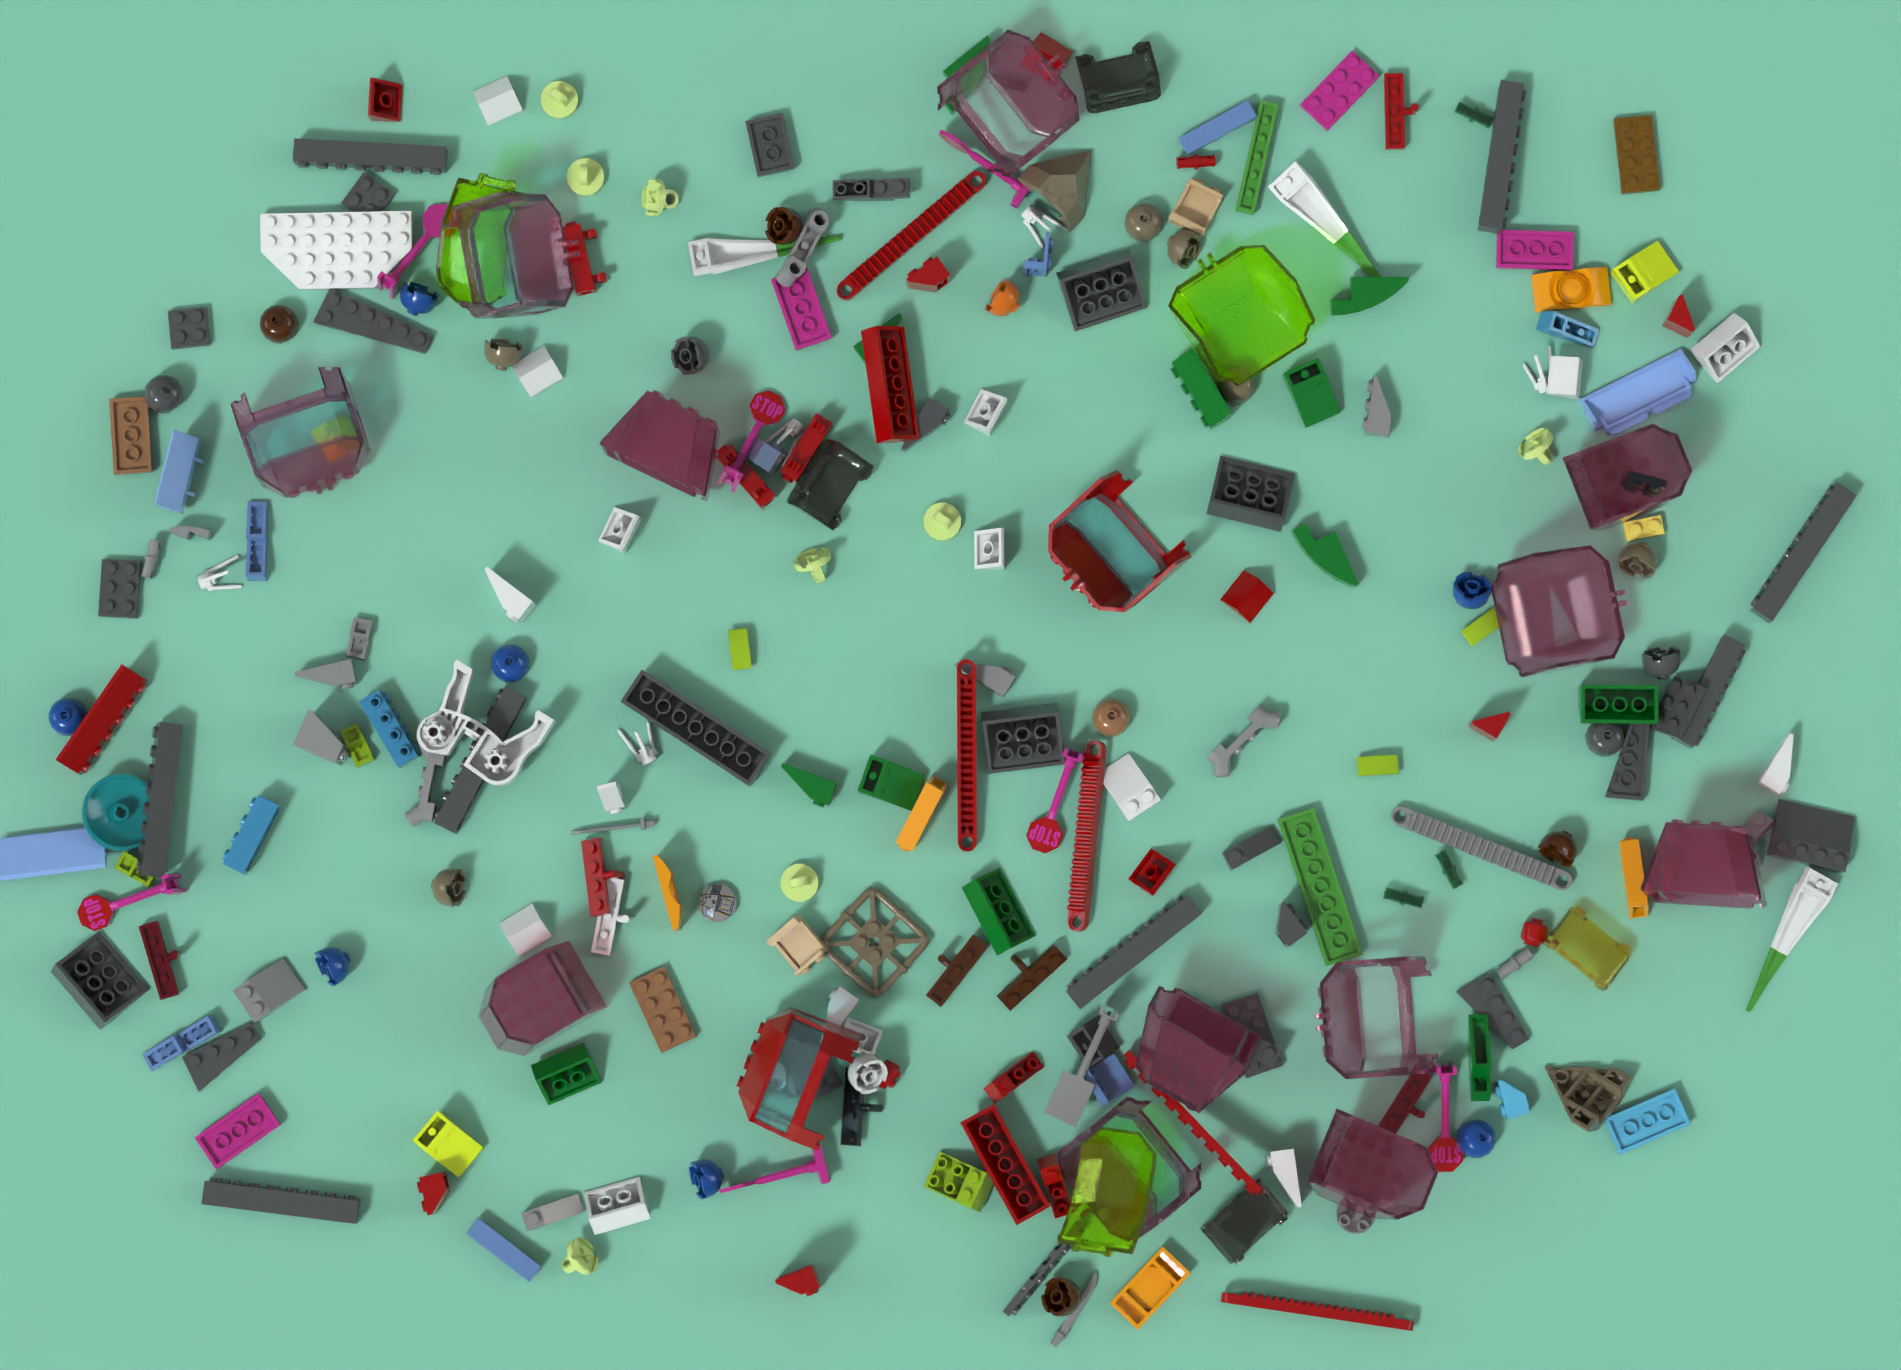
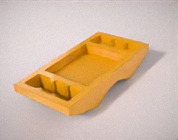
M1607 267L1552 271L1531 275L1535 313L1611 306Z
M654 855L653 860L672 929L677 932L680 931L682 923V906L679 903L673 881L674 875L667 864L658 855Z
M1162 1246L1111 1300L1110 1304L1138 1330L1191 1273Z

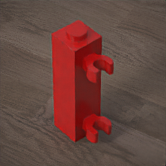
M566 223L565 227L561 228L577 296L596 293L594 284L607 282L605 272L592 275L585 240L598 238L596 230L593 228L583 231L580 223Z
M817 413L815 414L780 470L785 481L798 483L833 427L832 422Z
M731 444L728 446L724 445L717 451L718 455L716 457L724 467L726 465L730 467L736 461L739 453ZM744 460L740 468V473L743 476L739 484L763 510L777 497Z

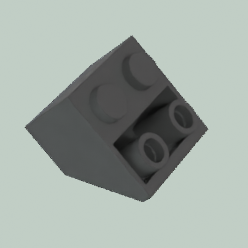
M1284 902L1279 905L1275 933L1284 946L1288 948L1307 934L1306 929L1308 927L1302 919L1298 920L1295 917L1296 911L1290 903L1286 905Z
M1099 1015L1066 1036L1082 1061L1099 1027ZM1107 1028L1089 1067L1120 1048Z

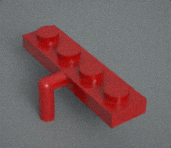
M1384 73L1385 150L1405 149L1404 115H1415L1419 109L1416 103L1412 104L1411 107L1404 108L1403 73Z
M602 838L581 841L590 916L597 917L611 914L607 879H624L625 873L616 870H605Z

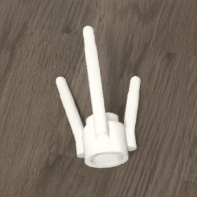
M1030 205L1021 215L1025 219L1023 223L1029 228L1042 249L1045 246L1031 223L1035 225L1038 222L1049 231L1050 227L1041 220V216L1059 228L1069 231L1067 227L1042 212L1038 207L1035 208Z
M1551 346L1547 347L1548 368L1550 363V356H1552ZM1535 355L1534 358L1540 378L1536 381L1525 363L1523 367L1532 381L1535 390H1538L1539 394L1547 392L1548 375L1544 376L1538 355Z
M795 418L790 422L788 421L782 428L765 440L768 443L783 431L785 433L775 442L776 445L788 435L791 438L796 436L782 467L803 435L804 426Z
M239 555L198 575L201 589L207 588L209 592L212 590L242 588V585L214 586L217 583L216 578L228 574L229 571L226 570L217 574L213 572L238 559Z
M649 721L647 722V730L651 749L649 746L645 747L638 731H635L636 738L641 747L639 753L621 729L617 730L636 756L637 761H641L642 765L657 760L655 755L658 754Z

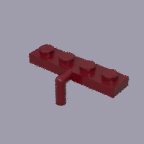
M158 921L138 926L160 1000L180 995L170 961L179 959L182 955L181 952L173 950L168 954Z
M1415 1066L1374 1132L1391 1142L1409 1113L1417 1118H1424L1425 1112L1414 1107L1433 1076Z

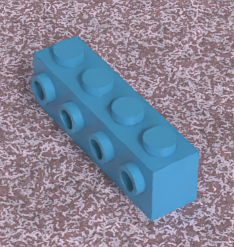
M377 690L359 701L398 768H402L420 757L417 753L420 751L415 741L411 742L408 737L410 735L409 730L405 724L401 726L398 721L401 718L395 708L391 709L388 704L391 700L386 692L382 693L380 690Z
M259 795L257 798L254 797L249 805V808H251L249 814H245L240 823L242 827L239 833L236 832L231 840L233 844L230 850L227 849L222 858L224 865L244 875L247 874L281 808V806Z

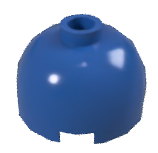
M407 282L403 283L400 301L408 309L407 312L409 314L418 316V314H426L434 309L439 298V294L436 291L432 294L428 291L429 287L415 282H410V285H407Z
M1464 572L1459 574L1453 583V596L1461 607L1478 609L1488 601L1491 595L1492 584L1482 574L1479 577L1472 575V572Z
M504 645L494 652L491 659V668L499 680L506 683L516 682L527 674L529 659L521 647Z
M63 698L52 705L49 711V722L57 733L64 736H72L88 712L80 701L73 698Z
M326 947L315 952V955L318 956L315 958L322 976L325 974L330 979L327 982L329 985L335 986L346 979L350 969L348 963L351 962L346 952L343 953L336 947Z
M1479 1119L1469 1120L1463 1123L1457 1130L1456 1144L1459 1151L1467 1157L1482 1158L1488 1155L1495 1146V1132L1485 1121Z
M702 1159L691 1162L692 1166L689 1167V1175L692 1185L696 1184L699 1191L696 1195L700 1199L715 1195L721 1187V1179L724 1178L722 1169L718 1168L710 1160Z

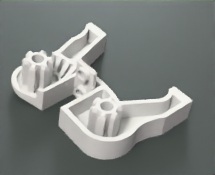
M456 659L453 664V677L447 686L443 703L438 709L439 711L422 720L417 728L418 743L427 752L450 756L463 734H466L475 741L479 738L464 766L491 785H508L519 776L525 760L542 745L556 721L537 710L535 721L529 729L503 742L483 724L463 715L475 671Z

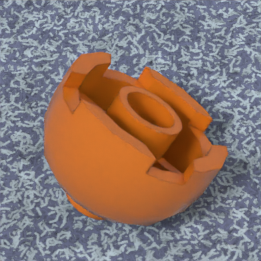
M1004 278L1003 283L1000 282L990 295L992 300L990 305L986 303L984 308L995 316H1007L1011 311L1015 313L1020 306L1018 302L1020 297L1019 290L1007 278Z

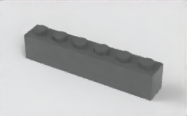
M1725 634L1721 637L1698 682V685L1705 687L1706 691L1682 740L1673 737L1671 739L1689 748L1699 745L1703 737L1700 735L1703 728L1707 729L1711 722L1709 718L1711 712H1715L1720 704L1717 701L1720 694L1724 695L1728 688V684H1726L1728 678H1732L1737 670L1734 667L1737 660L1741 661L1746 652L1743 650L1745 644Z

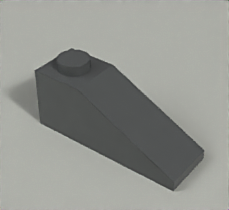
M928 398L917 418L920 439L905 441L901 447L902 451H908L939 429L942 424L945 425L950 417V414H948L949 408Z
M1271 826L1223 852L1222 856L1230 871L1277 846L1281 841Z

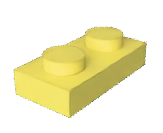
M1661 515L1622 523L1626 542L1665 534Z

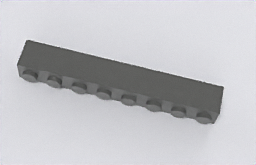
M1501 80L1499 84L1477 231L1500 234L1502 228H1506L1507 217H1504L1505 210L1509 209L1510 199H1507V193L1511 192L1513 181H1510V174H1514L1515 163L1512 160L1513 156L1517 155L1518 144H1515L1516 137L1519 138L1521 126H1518V119H1522L1523 108H1520L1521 101L1525 100L1526 90H1523L1524 83Z
M294 138L293 162L299 168H309V165L316 166L318 169H328V166L335 167L337 170H347V167L354 168L356 171H366V168L373 169L375 172H385V169L392 170L394 173H403L406 170L411 171L413 174H422L425 171L430 172L432 175H441V172H447L448 150L446 146Z
M1838 482L1834 486L1830 485L1824 493L1826 498L1823 502L1819 501L1814 508L1816 513L1813 517L1809 516L1803 524L1806 528L1802 533H1797L1793 539L1794 546L1792 549L1788 548L1783 554L1784 561L1781 565L1777 564L1771 572L1774 574L1770 581L1767 579L1761 587L1763 590L1761 595H1756L1750 605L1753 607L1750 611L1766 622L1771 623L1857 496Z
M506 686L497 693L495 699L498 701L495 706L490 707L487 713L489 718L486 724L482 723L503 742L506 740L527 700L526 696ZM479 738L471 743L469 747L471 752L478 743ZM464 757L461 762V772L459 775L456 774L451 782L453 785L451 791H447L442 799L444 802L442 808H438L433 817L436 819L434 821L435 824L455 834L460 829L485 781L464 766L467 757Z
M159 722L152 730V737L155 739L154 745H151L150 748L152 764H149L147 771L150 781L146 784L145 794L148 797L147 802H144L143 805L145 821H142L140 830L143 833V839L139 841L138 852H141L140 860L138 859L136 863V871H139L138 876L161 878V876L165 875L183 725Z
M1181 895L1172 902L1175 906L1170 910L1167 907L1157 914L1159 918L1156 921L1149 920L1142 926L1144 928L1142 932L1138 934L1135 931L1127 938L1129 940L1128 943L1124 946L1120 943L1112 950L1114 954L1110 957L1105 955L1097 961L1099 965L1096 968H1088L1082 973L1084 976L1079 981L1074 979L1067 985L1068 990H1066V993L1079 1009L1087 1005L1201 915V912L1188 896L1183 898Z
M210 1177V1181H204L201 1204L357 1224L361 1200H356V1196L344 1195V1198L336 1197L337 1193L325 1192V1196L317 1195L318 1191L306 1190V1193H300L298 1188L287 1187V1191L279 1190V1186L275 1185L261 1188L259 1183L249 1182L248 1186L241 1185V1181L236 1180L222 1183V1179Z

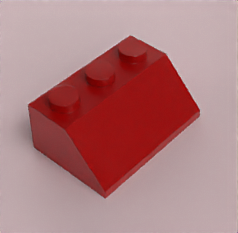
M814 1264L775 1279L776 1284L801 1295L806 1293L807 1297L818 1293V1288L822 1286Z

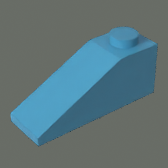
M1541 311L1536 330L1548 335L1592 348L1595 346L1599 329L1555 311Z

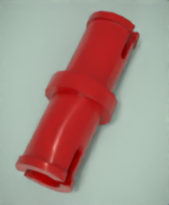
M1193 154V156L1176 157L1177 169L1194 168L1195 170L1199 169V167H1215L1216 160L1214 154L1205 156Z

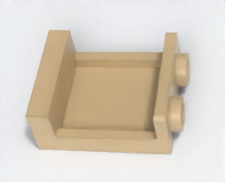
M1189 178L1181 197L1168 218V222L1183 230L1193 231L1203 237L1223 199L1221 191L1215 187L1208 188L1204 186V182L1197 178H1194V180Z
M799 914L766 941L770 947L775 946L796 971L794 973L795 976L799 974L804 976L812 969L810 965L814 962L818 964L826 957L824 953L829 950Z

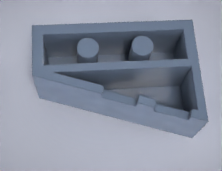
M756 437L746 457L764 470L775 475L787 455L783 453L785 449L773 442L768 444L759 437Z

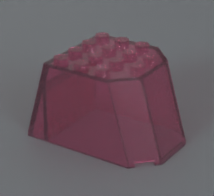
M647 390L601 440L599 445L605 455L692 497H695L696 494L701 495V499L707 502L710 495L720 436L717 422L701 417L698 411L691 407L683 408L680 402L672 398L666 400L663 394L653 390L650 392Z
M1650 424L1562 458L1590 530L1603 531L1653 512L1682 495L1692 473V468L1678 434L1671 433L1655 424ZM1631 470L1667 480L1665 489L1657 496L1648 497L1642 495V491L1635 490V492L1624 490V487L1620 486V481Z
M1676 819L1665 823L1641 885V891L1653 903L1747 909L1754 908V904H1760V907H1767L1753 837L1745 830V827L1725 826L1721 822H1710V825L1703 824L1702 821H1691L1690 824Z
M566 941L545 948L496 977L485 989L478 1016L497 1049L525 1056L607 1008V1005L570 941Z
M1159 986L1148 1005L1135 1066L1147 1083L1152 1085L1155 1090L1164 1092L1172 1100L1186 1105L1189 1110L1200 1113L1247 1073L1264 1037L1180 988L1169 991Z
M1336 1109L1307 1182L1318 1196L1369 1218L1398 1220L1424 1209L1438 1171L1426 1146Z

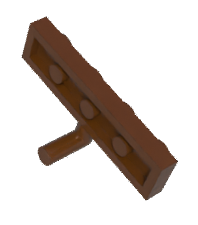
M972 935L952 962L944 955H939L938 961L947 969L926 996L942 1007L988 948V945L975 935Z
M1054 944L1029 967L1017 955H1012L1011 961L1022 973L1002 990L997 997L1011 1011L1060 967L1067 958Z

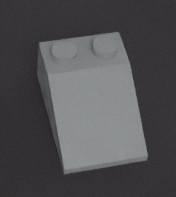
M282 958L234 989L233 992L255 1023H259L303 992L305 988L285 959Z

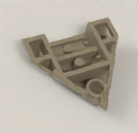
M1091 150L1030 164L1017 178L1030 192L1037 190L1060 213L1058 219L1070 231L1084 217Z
M1545 1066L1571 1122L1587 1132L1599 1130L1621 1103L1632 1080V1077L1617 1068L1596 1070V1067L1564 1066V1069L1553 1068V1066Z

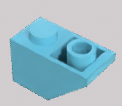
M1502 1080L1496 1081L1497 1085L1494 1086L1496 1096L1500 1097L1502 1102L1499 1105L1502 1116L1505 1115L1506 1119L1530 1113L1526 1094Z

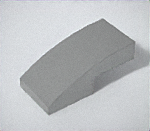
M192 526L171 527L169 530L172 534L187 540L191 539L192 534L211 540L213 535L209 530Z
M354 617L346 651L347 658L365 661L373 625L372 620Z

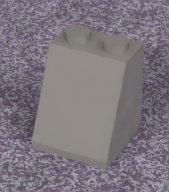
M308 709L293 745L341 766L342 762L345 763L349 756L347 746L318 714Z

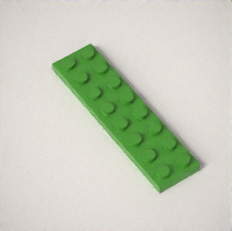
M1315 808L1278 819L1277 821L1325 966L1363 955Z

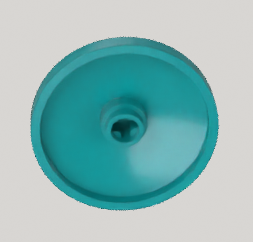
M114 774L100 779L91 786L84 797L81 815L84 828L93 841L106 849L114 851H127L139 846V841L143 839V833L140 831L141 823L145 821L143 805L144 802H147L148 797L145 794L146 783L143 780L128 774Z

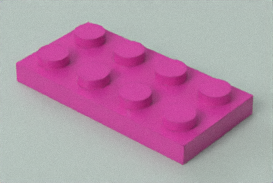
M1351 51L1300 104V107L1328 132L1380 76L1354 51Z
M1502 230L1496 237V269L1573 270L1574 232Z
M807 267L792 287L782 286L778 283L776 277L772 278L771 281L795 350L799 351L832 339Z
M258 1093L200 1133L195 1139L213 1166L219 1169L281 1124L263 1097Z

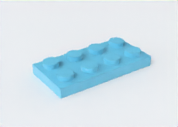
M1675 1088L1613 1114L1605 1121L1619 1155L1691 1124Z

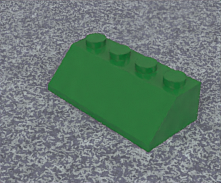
M1189 349L1172 362L1173 368L1170 370L1176 379L1179 377L1182 384L1180 386L1185 395H1190L1192 399L1190 403L1194 410H1199L1202 415L1200 420L1205 427L1208 426L1212 430L1230 419L1232 415L1231 410L1194 349Z
M1580 685L1578 687L1580 722L1596 724H1658V685Z
M1000 868L961 887L996 955H1000L1035 937Z

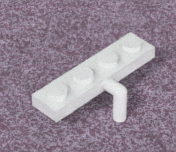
M617 878L607 879L611 914L597 917L591 949L592 953L610 956L617 922L629 923L631 920L627 915L618 914L625 880Z

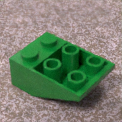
M1319 358L1283 373V380L1305 428L1341 413Z
M870 755L857 791L858 793L912 811L925 775Z

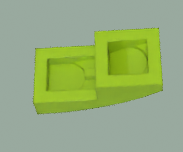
M1492 608L1463 629L1461 633L1470 646L1473 647L1505 622L1496 610Z
M747 627L728 630L733 670L752 668Z
M358 723L340 731L357 768L375 761Z
M1398 755L1357 757L1358 776L1399 774Z
M123 851L114 868L150 888L156 878L138 876L139 871H136L138 858Z

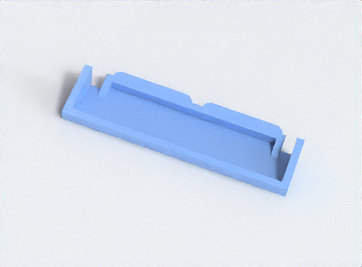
M1679 349L1579 399V402L1595 432L1604 428L1607 435L1615 436L1647 420L1648 414L1652 412L1660 414L1690 399L1692 396L1690 384L1697 381L1696 371L1682 349Z
M84 827L58 830L50 833L5 837L0 839V881L106 868L108 849L93 841Z

